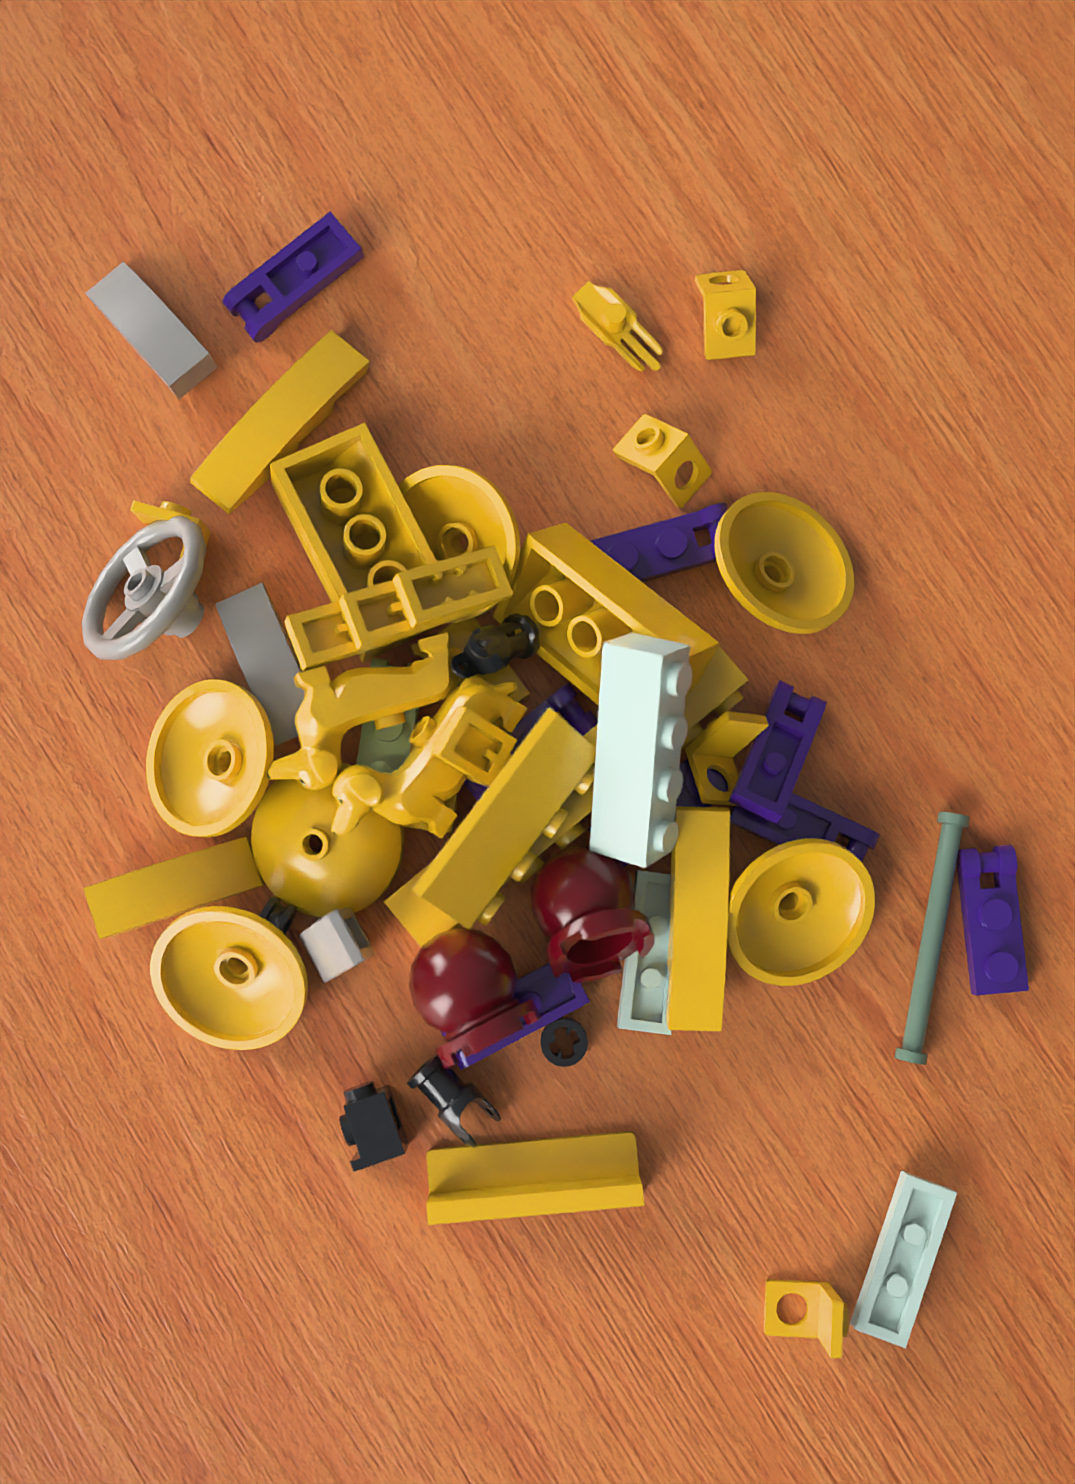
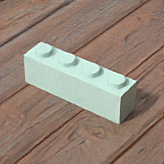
M629 633L603 643L589 851L646 868L672 852L678 838V824L675 822L676 799L681 792L683 775L679 770L681 746L687 735V721L684 718L685 696L692 681V668L688 664L690 645L637 633Z

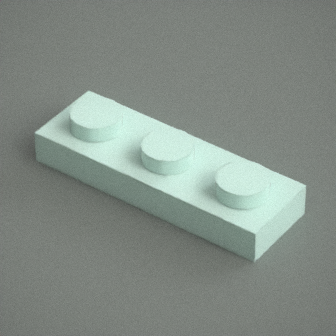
M640 870L635 872L634 894L636 906L634 910H639L647 916L654 934L655 944L643 958L639 955L638 951L625 958L617 1027L619 1029L671 1035L672 1030H668L666 1023L669 983L667 955L670 927V911L668 907L670 874Z
M901 1170L850 1322L855 1330L906 1348L957 1192L953 1189Z

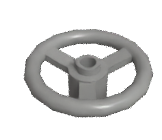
M175 516L169 521L157 520L135 533L117 550L107 563L87 598L81 623L84 644L98 659L124 660L149 647L163 633L168 636L175 635L183 638L197 628L204 614V606L198 602V596L194 590L202 575L206 555V545L202 529L199 525L184 516ZM172 537H180L183 540V557L170 568L164 571L157 565H151L146 552L152 546ZM129 571L130 577L124 586V593L126 594L125 606L127 609L104 633L103 622L107 606L118 584Z

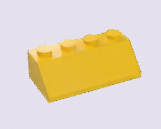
M365 422L270 463L271 485L332 603L339 601L342 594L391 581L399 572L437 562ZM422 632L358 655L362 663H365L409 642Z
M567 523L527 534L520 551L518 568L511 584L513 595L511 598L499 602L493 618L501 624L506 617L514 613L529 616L539 630L540 647L536 654L597 705H599L602 654L603 643L629 633H637L690 645L688 664L692 668V681L686 696L698 685L720 644ZM521 629L515 630L516 634L522 632Z
M548 708L412 891L467 929H470L476 921L486 926L505 901L497 895L509 876L516 882H519L537 858L535 854L529 851L541 833L551 839L569 815V812L563 809L562 805L570 794L575 790L583 796L593 783L596 748L561 716Z

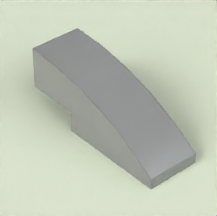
M122 262L85 293L178 399H181L218 368L202 344L125 262Z
M260 583L215 605L252 694L259 700L268 716L273 740L277 746L298 736L295 726V715L304 699V690L295 686L293 677L303 671L264 584Z
M351 907L337 909L329 913L299 935L324 983L376 955Z

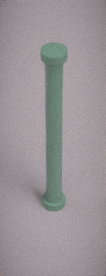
M938 812L937 823L942 824L935 865L902 1048L896 1047L894 1057L911 1063L922 1065L927 1063L928 1054L923 1053L962 830L969 827L970 817L965 815Z

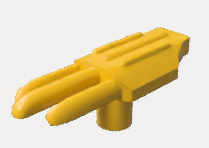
M588 281L572 296V301L580 312V319L605 345L613 347L633 368L643 372L645 367L621 344L624 341L652 370L658 371L660 369V363L630 333L634 330L657 355H661L663 352L660 344L637 321V314L612 288L598 287Z

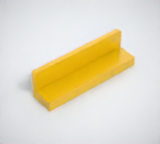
M632 1131L476 1144L475 1148L469 1145L431 1148L426 1154L429 1196L426 1202L428 1225L644 1206L643 1184L639 1176L636 1136Z

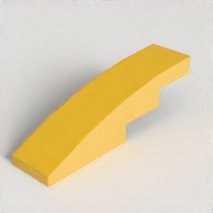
M330 330L299 358L245 413L190 477V483L230 515L271 478L270 463L298 452L299 442L332 414L334 402L367 373L370 361Z
M494 545L399 572L391 581L342 594L337 602L288 615L284 623L302 671H307L461 618L511 598L513 591Z
M676 806L675 822L678 824V838L672 849L668 900L670 927L667 955L669 983L666 1023L668 1030L722 1031L728 931L729 808Z

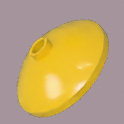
M437 465L411 474L398 485L437 562L495 545L511 586L520 557L519 529L509 502L493 482L482 474L466 467ZM462 534H465L468 538V548L466 551L460 545ZM496 604L450 621V623L476 618L492 609Z
M757 492L740 498L723 514L715 533L714 546L717 564L730 592L749 613L776 629L795 634H809L828 628L846 612L854 593L853 566L841 538L818 512L805 503L784 494Z
M210 679L188 686L179 692L165 707L155 724L149 741L146 758V777L152 802L159 815L170 827L190 836L215 837L238 827L257 807L269 782L267 773L274 757L271 725L259 700L250 691L238 684Z
M342 763L341 771L352 765ZM277 779L260 800L251 830L254 861L259 874L272 893L281 898L280 900L286 905L290 906V904L298 907L297 911L315 917H324L337 909L349 907L355 913L366 908L381 897L392 884L401 865L404 852L403 825L393 823L377 812L370 810L350 833L335 835L331 832L339 804L332 794L333 784L323 789L311 790L304 788L297 779ZM312 834L319 836L322 840L323 847L320 853H316L310 848L309 839Z
M798 839L768 850L743 871L729 894L727 947L731 955L750 976L772 985H801L830 974L854 954L870 928L875 909V891L869 872L851 851L835 842L824 839ZM789 894L785 900L781 901L784 896Z
M210 906L189 911L178 917L165 929L157 940L152 952L150 975L158 1001L178 1026L205 1043L232 1050L261 1048L284 1037L297 1023L304 1010L308 995V979L301 956L283 932L267 920L251 912L227 906Z

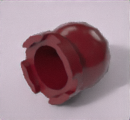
M570 846L551 855L536 873L530 890L534 919L543 934L551 939L546 947V954L553 976L558 978L562 973H569L574 983L599 980L623 971L620 964L621 960L631 956L636 951L643 958L655 944L654 934L647 916L639 910H634L636 904L632 877L620 860L589 851L590 846Z
M455 928L438 933L421 947L411 965L409 989L414 1007L429 1026L446 1033L444 1039L448 1043L435 1049L445 1069L459 1062L455 1051L461 1049L466 1058L523 1029L520 1017L523 1016L527 1025L542 1018L533 999L520 1004L519 999H514L517 976L512 958L498 940L481 930Z

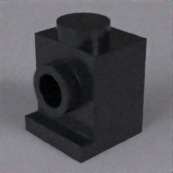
M369 1081L343 1091L346 1100L343 1107L346 1114L339 1117L342 1133L349 1147L356 1145L358 1152L355 1153L350 1161L353 1172L405 1154L409 1142L390 1085L388 1084L376 1089L374 1081Z

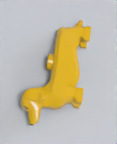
M446 632L420 639L418 643L412 644L413 655L420 656L422 660L414 661L407 667L355 668L345 671L333 681L329 679L326 666L297 673L293 677L295 686L304 690V699L295 715V726L301 749L296 753L273 761L267 773L268 778L297 779L304 788L311 790L323 789L334 784L342 768L341 741L347 730L371 721L374 722L376 731L405 723L407 721L404 712L445 700L459 684L458 676L453 672L450 662L454 656L462 653L460 648L452 647L450 649L449 635Z
M471 676L465 679L459 687L455 688L448 695L433 718L425 716L414 727L409 737V742L414 747L398 770L391 773H382L369 766L357 764L341 771L333 784L332 794L336 798L339 807L331 832L335 835L350 833L370 810H373L396 824L406 825L421 822L422 828L443 839L457 817L455 812L445 806L444 801L453 797L460 790L467 775L431 753L457 706L466 707L496 727L500 726L505 731L512 733L528 709L508 697L517 690L518 686L513 681L494 685L480 677Z

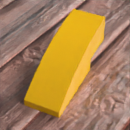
M246 836L147 866L85 887L83 890L99 939H105L160 920H167L264 886V882L256 867L249 837Z

